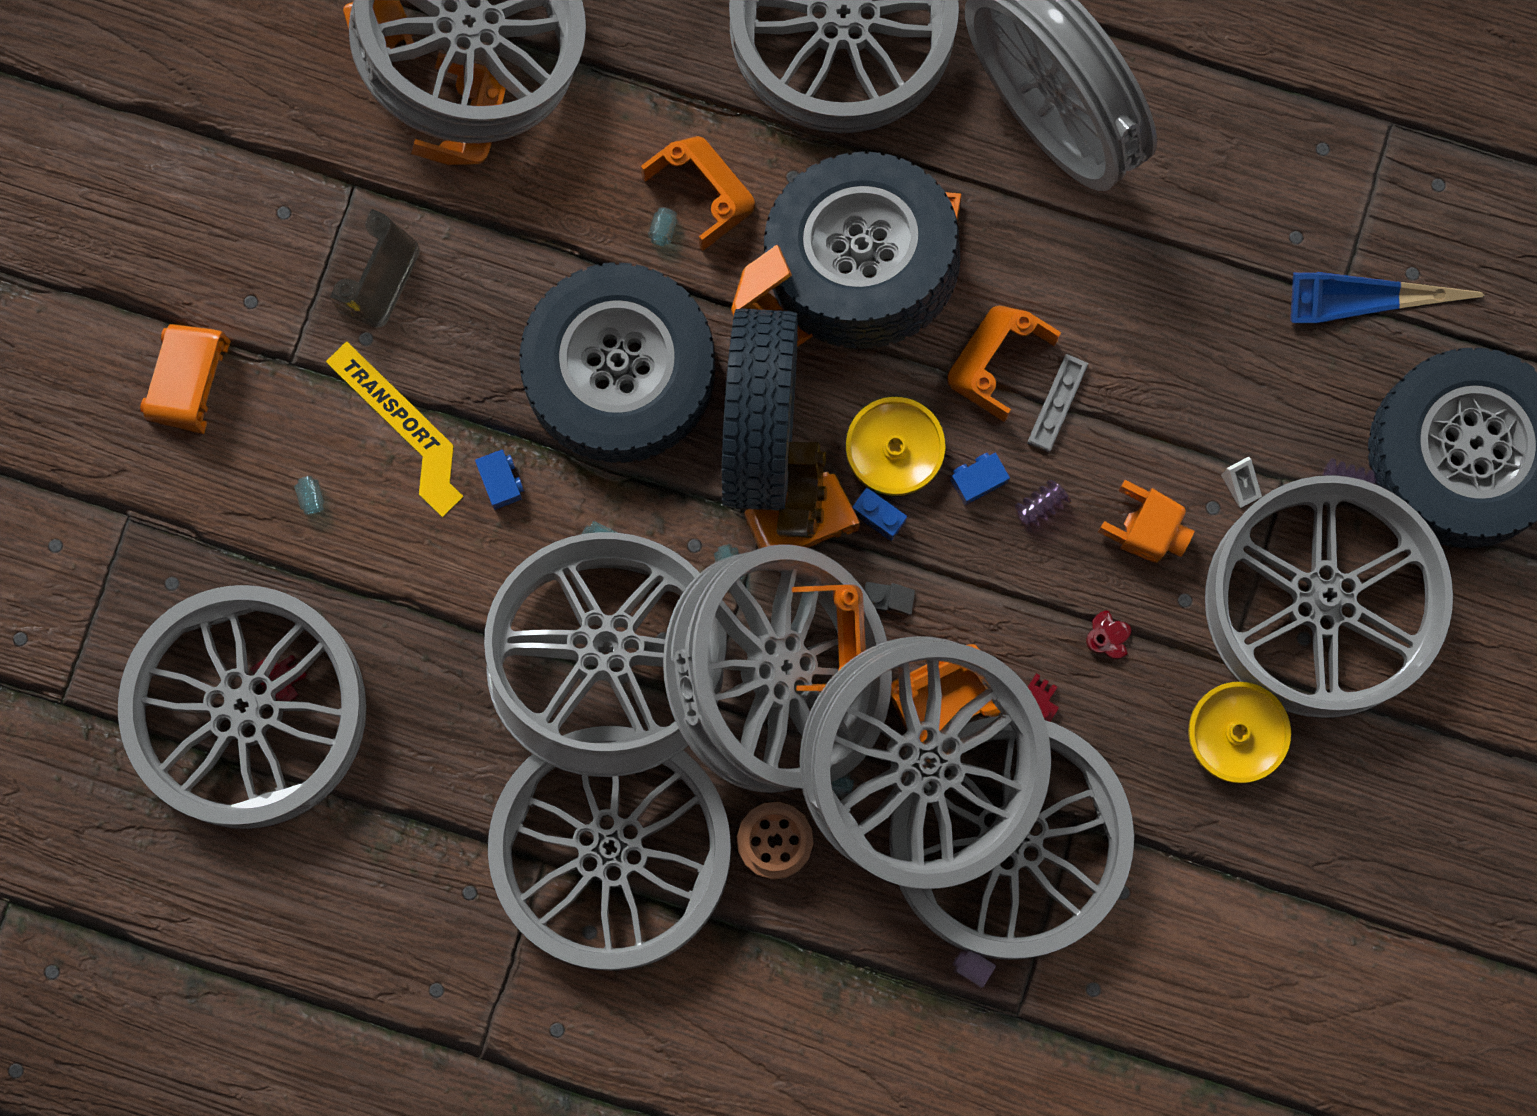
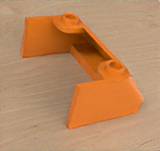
M439 52L435 69H440L446 54ZM452 63L447 72L458 75L456 89L463 96L464 66ZM474 63L473 81L469 98L472 99L470 106L501 105L506 88L495 79L486 66ZM415 139L411 154L447 165L480 164L486 160L491 142L461 143L446 140L438 146Z
M695 136L670 143L641 166L642 179L646 182L668 164L682 166L690 160L719 195L711 205V213L717 223L699 236L700 249L704 251L748 217L754 210L755 201L751 193L704 138Z
M778 245L748 264L742 271L731 308L733 317L735 310L742 308L783 311L776 298L769 293V291L792 276ZM799 325L797 326V347L812 337V334L809 335L801 330Z
M999 305L990 309L949 371L947 382L953 390L1005 422L1011 409L991 397L996 387V380L984 368L1009 330L1019 336H1027L1034 333L1053 346L1056 345L1061 332L1030 312Z
M857 585L792 587V592L833 590V600L837 607L838 671L851 659L866 651L863 593ZM826 684L798 685L796 690L822 691Z

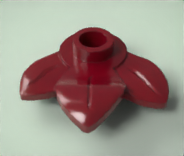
M1108 610L1102 611L1092 620V630L1086 637L1087 647L1092 652L1105 653L1112 659L1122 658L1127 655V650L1122 643L1129 638L1131 626L1121 621L1113 622L1111 613ZM1096 637L1101 638L1103 643H1098Z

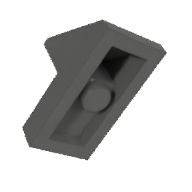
M866 582L865 592L876 610L905 615L912 614L915 590L895 583H891L890 586Z

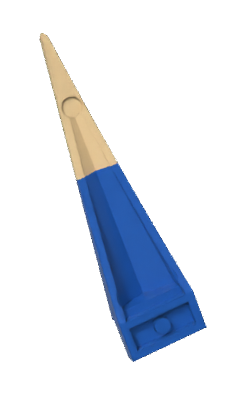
M1323 272L1293 273L1290 321L1292 323H1319L1392 309L1483 297L1484 294L1478 291Z

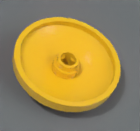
M903 397L882 398L864 407L853 419L846 438V456L854 475L869 489L889 496L908 495L925 487L938 473L945 454L944 433L937 418L922 404Z
M1230 682L1215 687L1199 700L1190 717L1188 736L1195 758L1207 772L1227 782L1248 783L1266 777L1281 764L1290 746L1291 726L1285 708L1267 689L1249 682Z

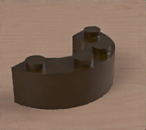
M789 442L787 502L785 509H779L776 529L780 537L812 538L816 534L818 525L823 524L824 510L822 509V501L827 499V488L823 486V467L826 464V454L821 452L819 442Z

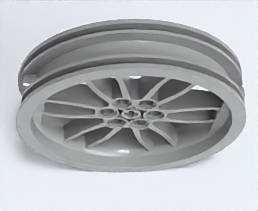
M374 0L353 1L349 19V42L354 63L366 87L386 110L405 124L430 136L461 143L500 141L519 135L539 124L557 107L564 97L584 47L586 20L582 0H508L495 6L491 5L488 0H408L431 17L403 18L378 24L373 11ZM539 6L546 7L548 18L538 20L505 19L519 11ZM440 30H445L448 33H442ZM555 30L560 44V52L552 73L549 75L525 51L504 37L531 36ZM399 34L430 35L413 44L393 49L387 48L384 36ZM458 46L465 47L466 50H462ZM438 49H444L447 52L437 75L433 95L424 92L410 83L391 63L414 59ZM497 55L519 66L542 86L533 93L529 92L505 68ZM474 60H481L495 79L519 100L494 106H468L467 102L473 81ZM452 63L464 66V91L461 104L438 98L442 80Z
M730 0L731 44L738 67L748 85L767 106L784 118L801 126L824 132L854 133L868 131L890 124L905 116L921 104L936 87L944 74L951 56L958 23L959 3L958 0ZM759 6L786 8L805 13L807 16L786 21L758 22L756 20V8H759ZM905 10H927V12H930L928 26L902 24L880 18V15ZM816 12H821L825 16L823 18L818 19L814 17L813 14ZM842 13L846 14V18H840V15ZM869 13L873 18L866 20L862 18V15ZM815 31L816 33L797 53L781 79H778L768 69L754 44L755 33L790 34ZM828 32L835 33L837 36L833 39H829L825 36V34ZM876 32L898 37H930V51L916 73L908 81L904 82L888 54L870 33ZM851 33H858L861 37L859 39H852L849 35ZM821 47L827 51L822 68L806 94H802L787 86L801 64L816 49ZM841 48L848 51L856 76L870 100L842 103L813 98L827 77L838 49ZM866 48L883 66L897 89L879 97L863 69L858 51Z
M967 0L965 4V20L968 33L986 74L1020 125L1062 170L1091 189L1106 191L1123 179L1126 170L1130 171L1139 167L1154 155L1157 147V134L1144 94L1114 43L1078 0Z
M773 545L733 555L710 565L694 578L681 595L670 618L666 633L663 658L664 681L669 705L681 734L692 751L710 770L724 780L751 791L773 793L802 788L800 767L782 769L778 768V762L787 733L788 714L803 736L806 721L810 714L808 706L812 709L820 692L797 691L796 686L812 685V677L827 678L834 676L838 672V669L818 667L816 655L838 645V639L817 643L808 648L804 646L805 637L815 614L817 600L830 616L838 633L837 607L833 600V590L803 592L797 614L791 624L792 587H794L795 580L804 587L857 585L863 593L866 650L887 642L879 615L861 585L837 562L822 553L806 547ZM762 570H773L781 573L773 602L771 624L761 606L742 584L741 577ZM728 590L744 613L751 631L738 620L722 600ZM714 616H716L726 633L747 653V660H728L708 664V643ZM714 669L741 671L743 683L724 693L715 695L713 693V681L709 672ZM889 670L874 679L859 693L850 706L884 723L891 696L892 671ZM754 690L755 698L746 718L740 743L726 725L716 700L740 696ZM845 713L836 735L857 745L872 748L881 731L871 723L850 713ZM768 714V737L764 760L761 761L754 756V751L762 724ZM834 742L830 764L831 782L852 771L866 755L843 744Z
M237 585L207 590L181 601L166 611L147 629L133 649L122 676L118 697V721L123 745L130 762L143 782L160 799L178 811L204 822L228 828L249 829L279 824L303 814L321 802L334 790L351 767L361 744L366 720V694L363 678L357 661L345 640L318 612L304 602L286 593L259 586ZM261 611L275 614L294 622L295 626L273 647L256 674L249 676L246 643L238 616ZM228 620L231 621L236 641L237 668L231 670L226 669L217 653L210 631L211 625ZM201 628L207 651L221 678V683L217 687H212L186 675L160 670L156 667L168 648L183 633ZM302 631H308L319 642L318 645L293 669L274 681L270 680L268 676L281 654ZM323 652L328 654L340 685V709L337 710L306 702L276 701V693L300 677ZM152 676H160L188 683L206 692L203 703H172L148 698L147 693ZM236 677H241L242 685L240 688L232 689V680ZM260 683H266V692L262 695H257L255 691L256 686ZM217 696H223L224 704L219 708H215L213 705L214 699ZM242 702L249 705V707L245 708L246 712L244 713L238 710V707H242ZM152 705L178 712L211 714V720L186 738L163 763H160L148 735L146 706ZM266 707H273V716L269 719H264L262 716L263 710ZM312 711L340 717L336 738L329 739L300 732L281 722L283 712ZM230 720L231 728L227 732H221L220 724L222 721ZM249 725H254L256 728L255 734L250 738H246L245 729ZM274 727L302 740L329 745L331 749L319 768L305 782L286 788L280 764L265 735L269 728ZM214 733L218 736V739L207 758L183 785H180L168 774L169 769L194 745ZM238 739L241 774L249 800L234 805H225L208 801L191 793V789L214 767L231 740ZM257 744L261 746L270 762L277 784L276 791L262 795L256 794L251 775L250 746Z
M917 636L887 641L867 649L846 663L828 681L817 697L806 721L800 748V777L803 794L809 811L825 838L842 855L872 874L898 885L923 889L944 888L973 880L992 870L1010 856L1030 832L1041 811L1048 789L1051 769L1050 741L1044 717L1037 701L1020 677L1003 662L986 652L935 637ZM927 661L928 699L924 721H919L913 702L909 663ZM939 661L956 664L972 671L986 688L984 692L964 705L940 731L942 693ZM898 667L899 698L907 726V732L902 736L880 720L855 710L850 706L868 684L883 673ZM992 699L995 706L1001 712L999 713L1000 716L981 730L960 739L957 736L971 717ZM845 713H850L871 723L890 738L886 750L860 746L837 736V730ZM1010 724L1015 732L1017 743V764L1014 781L985 768L960 762L962 753L989 740L1006 725ZM923 730H927V738L921 742L920 734ZM949 740V749L943 752L942 745L945 741ZM838 742L865 755L890 760L891 768L861 784L840 801L831 786L830 764L833 743ZM906 745L907 753L900 758L899 750ZM924 758H929L926 760L928 764L926 766H923V764L925 763L923 761ZM948 766H951L952 772L950 776L945 778L944 771ZM908 771L909 778L905 783H902L901 777L904 772ZM965 773L990 777L1011 786V791L1003 808L999 809L980 800L962 786L961 782L964 779ZM931 782L930 791L924 793L925 784ZM892 784L894 789L878 809L858 825L849 813L850 808L869 794ZM949 787L968 801L998 814L995 821L978 839L953 854L952 825L944 797V792ZM912 793L909 826L912 861L895 859L875 851L864 834L888 818L908 795ZM928 802H932L938 820L942 859L924 861L923 825Z
M999 716L968 723L957 736L961 739L973 734ZM1045 721L1050 741V749L1067 758L1082 771L1089 790L1065 798L1039 813L1035 823L1040 826L1041 832L1038 836L1028 833L1016 850L1008 856L1013 861L1012 868L1005 870L999 864L991 870L981 898L977 929L973 930L948 915L936 903L932 889L899 885L912 910L930 930L948 943L975 955L1006 960L1025 959L1048 954L1076 942L1094 929L1109 913L1119 898L1128 878L1134 849V829L1130 806L1118 777L1107 761L1088 742L1068 729L1049 721ZM1008 724L985 742L995 740L1007 741L1002 776L1011 780L1010 769L1016 735L1010 724ZM949 740L943 743V752L949 749ZM924 758L923 761L925 763L923 764V766H926L928 764L926 760L929 758ZM948 766L946 770L950 773L952 772L951 766ZM909 774L906 777L904 783L908 780ZM965 775L961 783L980 800L992 805L976 784ZM927 782L924 786V791L928 793L931 786ZM1002 783L1003 806L1011 791V786ZM912 793L893 811L890 822V855L892 858L912 861L913 858L909 827ZM1086 797L1092 798L1098 815L1097 820L1076 827L1049 829L1045 818L1068 804ZM945 798L948 811L978 827L979 830L977 837L953 840V848L967 847L978 839L989 828L984 823L986 815H993L996 818L998 814L983 808L984 810L979 816H976L954 805ZM1102 824L1109 841L1106 866L1099 884H1094L1072 864L1044 849L1042 845L1043 840L1076 834ZM941 844L924 849V856L941 851ZM1025 848H1033L1036 851L1037 856L1034 861L1025 859ZM1043 859L1066 870L1092 891L1093 895L1080 910L1054 889L1038 868ZM1023 867L1030 872L1048 895L1072 914V917L1047 932L1015 938L1014 929L1019 906L1018 870ZM999 875L1009 877L1011 906L1005 937L984 934L983 931L989 898Z
M600 726L574 731L563 735V737L587 743H610L631 738L635 734V730L621 726ZM682 751L670 760L662 763L671 769L674 775L652 791L628 819L619 817V776L612 777L611 809L599 811L590 788L589 776L582 775L583 787L594 817L593 821L588 825H584L555 806L532 798L539 781L553 770L555 766L546 763L532 754L515 771L504 787L493 812L488 838V860L492 882L501 905L515 926L536 946L556 958L584 968L626 970L645 966L669 956L689 942L707 923L720 901L727 882L731 858L730 832L726 812L715 786L705 771L686 752ZM682 779L693 792L694 797L669 817L643 828L638 821L639 818L658 796L675 782ZM700 804L708 826L710 851L704 865L676 854L642 847L644 838L669 826L693 806ZM535 805L558 815L576 828L573 839L547 836L525 828L523 822L529 807ZM606 816L614 819V825L609 830H604L600 827L601 819ZM635 826L638 829V834L634 839H626L624 837L626 827ZM518 832L545 843L578 849L579 856L577 859L547 874L525 893H521L512 864V846ZM586 832L592 833L594 836V841L589 846H583L580 843L581 835ZM610 842H614V846L617 849L616 853L612 852L611 855H607V850L604 848L605 844L610 845ZM632 851H638L641 854V861L636 865H631L627 861V856ZM587 858H595L597 860V868L595 870L586 871L583 864ZM648 858L674 861L698 870L699 875L693 890L686 892L674 887L646 870L644 867L647 864ZM612 867H618L621 870V876L616 881H611L607 877V872ZM578 869L583 877L567 898L544 917L538 918L526 903L527 900L554 879ZM632 872H637L666 891L690 900L684 916L664 933L646 942L642 941L638 909L627 879ZM594 878L602 880L601 917L605 938L604 948L589 947L572 942L547 927V922L568 907ZM622 886L631 909L636 943L634 946L614 949L611 942L608 917L611 887Z

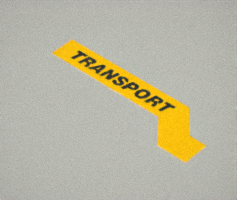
M346 341L326 363L423 456L419 495L443 517L463 497L450 484L453 444Z

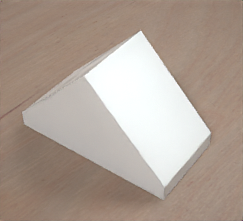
M1250 457L1228 467L1222 473L1223 480L1240 508L1262 497Z

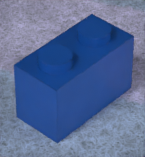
M502 449L475 459L494 510L522 500L520 492H523L524 489L519 477L515 479L511 470L515 469L511 455L505 456Z
M996 452L990 456L988 453L977 457L975 459L976 463L968 467L964 464L953 471L954 475H952L950 481L964 506L1009 482L1010 477Z
M868 488L864 490L852 507L857 518L890 541L893 540L907 519L905 514Z

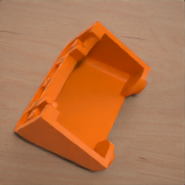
M170 324L168 328H164L162 331L161 342L163 343L147 398H143L140 411L143 412V416L147 421L204 434L207 422L202 420L204 412L207 413L208 411L206 403L218 361H222L223 358L220 352L227 353L231 341L222 331Z
M829 472L823 473V486L827 488V499L822 501L824 521L823 524L818 525L816 534L812 538L780 537L776 532L779 511L748 509L745 511V519L758 548L773 545H796L809 548L832 537H840L842 531L847 535L859 531L860 522L836 475H830Z
M969 644V645H967V646H970V647L979 649V648H978L976 645H974V644ZM939 661L942 700L939 731L964 705L986 690L978 676L972 671L956 664ZM927 664L910 672L912 698L919 721H924L928 699ZM896 679L891 683L890 699L907 730L899 698V679ZM991 699L973 716L982 713L985 716L996 717L1001 712ZM923 730L921 732V742L926 740L928 734L927 730Z

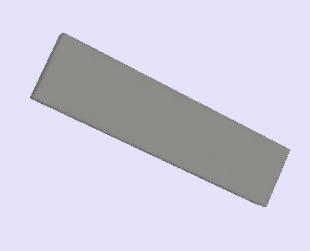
M1068 354L1065 355L1027 444L1050 453L1089 363Z

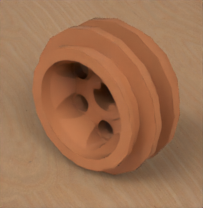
M781 802L764 803L752 809L742 820L737 834L738 853L745 866L756 875L771 880L787 878L800 871L809 860L813 847L812 828L805 815L794 806ZM782 819L789 822V826L786 829H782L779 826V822ZM762 820L769 821L770 826L768 829L765 830L760 827ZM776 835L782 839V845H776L774 848H771L768 844V838H774ZM791 836L799 838L797 845L790 844L789 838ZM753 837L760 838L761 843L759 846L751 844ZM786 852L790 855L788 862L781 861L780 855ZM762 854H770L771 860L768 863L761 860Z

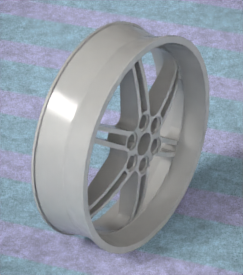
M1315 476L1300 479L1278 487L1261 497L1235 522L1219 543L1208 570L1205 586V611L1208 628L1213 643L1229 671L1239 682H1249L1267 689L1281 702L1286 711L1320 718L1341 717L1368 710L1396 696L1413 684L1428 669L1439 653L1450 625L1453 604L1452 579L1448 562L1436 535L1426 521L1409 504L1392 492L1370 482L1344 476ZM1340 502L1352 503L1376 516L1398 538L1397 549L1348 574L1341 573L1337 568L1336 505ZM1324 504L1327 507V560L1321 561L1322 509ZM1297 505L1312 507L1314 510L1311 572L1305 573L1255 545L1250 538L1252 527L1262 519L1282 509ZM1243 548L1291 576V581H1288L1244 552ZM1401 552L1408 554L1407 558L1361 584L1357 577L1361 573ZM1238 561L1246 563L1259 574L1291 594L1293 598L1291 606L1243 633L1237 632L1231 625L1228 609L1229 581L1234 565ZM1406 564H1416L1422 570L1425 585L1424 614L1417 634L1409 635L1367 610L1357 602V594ZM1320 569H1326L1329 572V580H1324L1320 577ZM1298 581H1305L1307 583L1308 592H1303L1298 588ZM1343 581L1351 585V593H1346L1342 590L1341 583ZM1326 592L1332 596V600L1327 602V598H1323ZM1299 605L1307 607L1309 611L1307 617L1299 614ZM1342 606H1347L1351 609V618L1345 617L1342 614ZM1285 615H1289L1292 621L1291 624L1252 644H1245L1244 640ZM1361 617L1381 630L1406 642L1410 648L1393 641L1357 620ZM1321 618L1329 620L1331 625L1329 630L1322 628L1320 625ZM1300 625L1309 626L1313 635L1317 684L1315 694L1307 695L1300 693L1268 674L1255 659L1254 648ZM1340 625L1346 626L1398 652L1404 658L1403 667L1388 680L1369 689L1357 692L1342 691L1338 686V627ZM1322 638H1328L1330 693L1325 688Z
M612 532L587 533L565 538L540 549L518 565L504 581L492 602L487 617L484 640L487 681L491 700L499 718L510 734L526 750L546 763L565 771L588 776L613 777L642 772L656 767L682 752L688 746V743L681 734L676 721L667 727H660L654 722L631 670V667L635 665L664 667L665 639L638 636L634 632L665 592L672 591L681 596L694 578L700 574L698 570L676 552L659 543L635 535ZM595 568H617L642 573L650 577L645 580L614 615L608 616L602 613L578 571ZM565 575H569L589 608V612L584 613ZM552 580L558 581L581 626L578 630L513 631L511 629L516 612L524 600L535 590ZM661 582L634 616L631 617L629 614L656 583ZM714 616L709 635L708 664L725 661L726 631L716 616ZM591 625H598L601 628L594 630L589 627ZM617 627H624L626 630L619 632L615 629ZM576 644H584L586 647L578 649L574 646ZM635 648L637 651L629 653L626 649ZM512 655L571 659L577 662L546 710L542 713H533L519 700L511 688L503 669L505 658ZM587 665H594L597 668L594 670H588L585 667ZM613 667H620L622 671L613 672L611 669ZM714 669L709 672V675L713 681V693L716 695L720 694L722 690L724 669ZM580 678L582 680V683L578 686V688L566 702V704L559 712L557 717L554 719V721L552 723H548L552 715L555 713L557 708L560 706L562 701L565 699L567 694L570 692L572 687ZM599 680L609 682L635 730V734L631 738L610 743L580 742L563 737L559 733L561 725L591 687ZM627 682L645 720L648 731L643 730L622 684Z

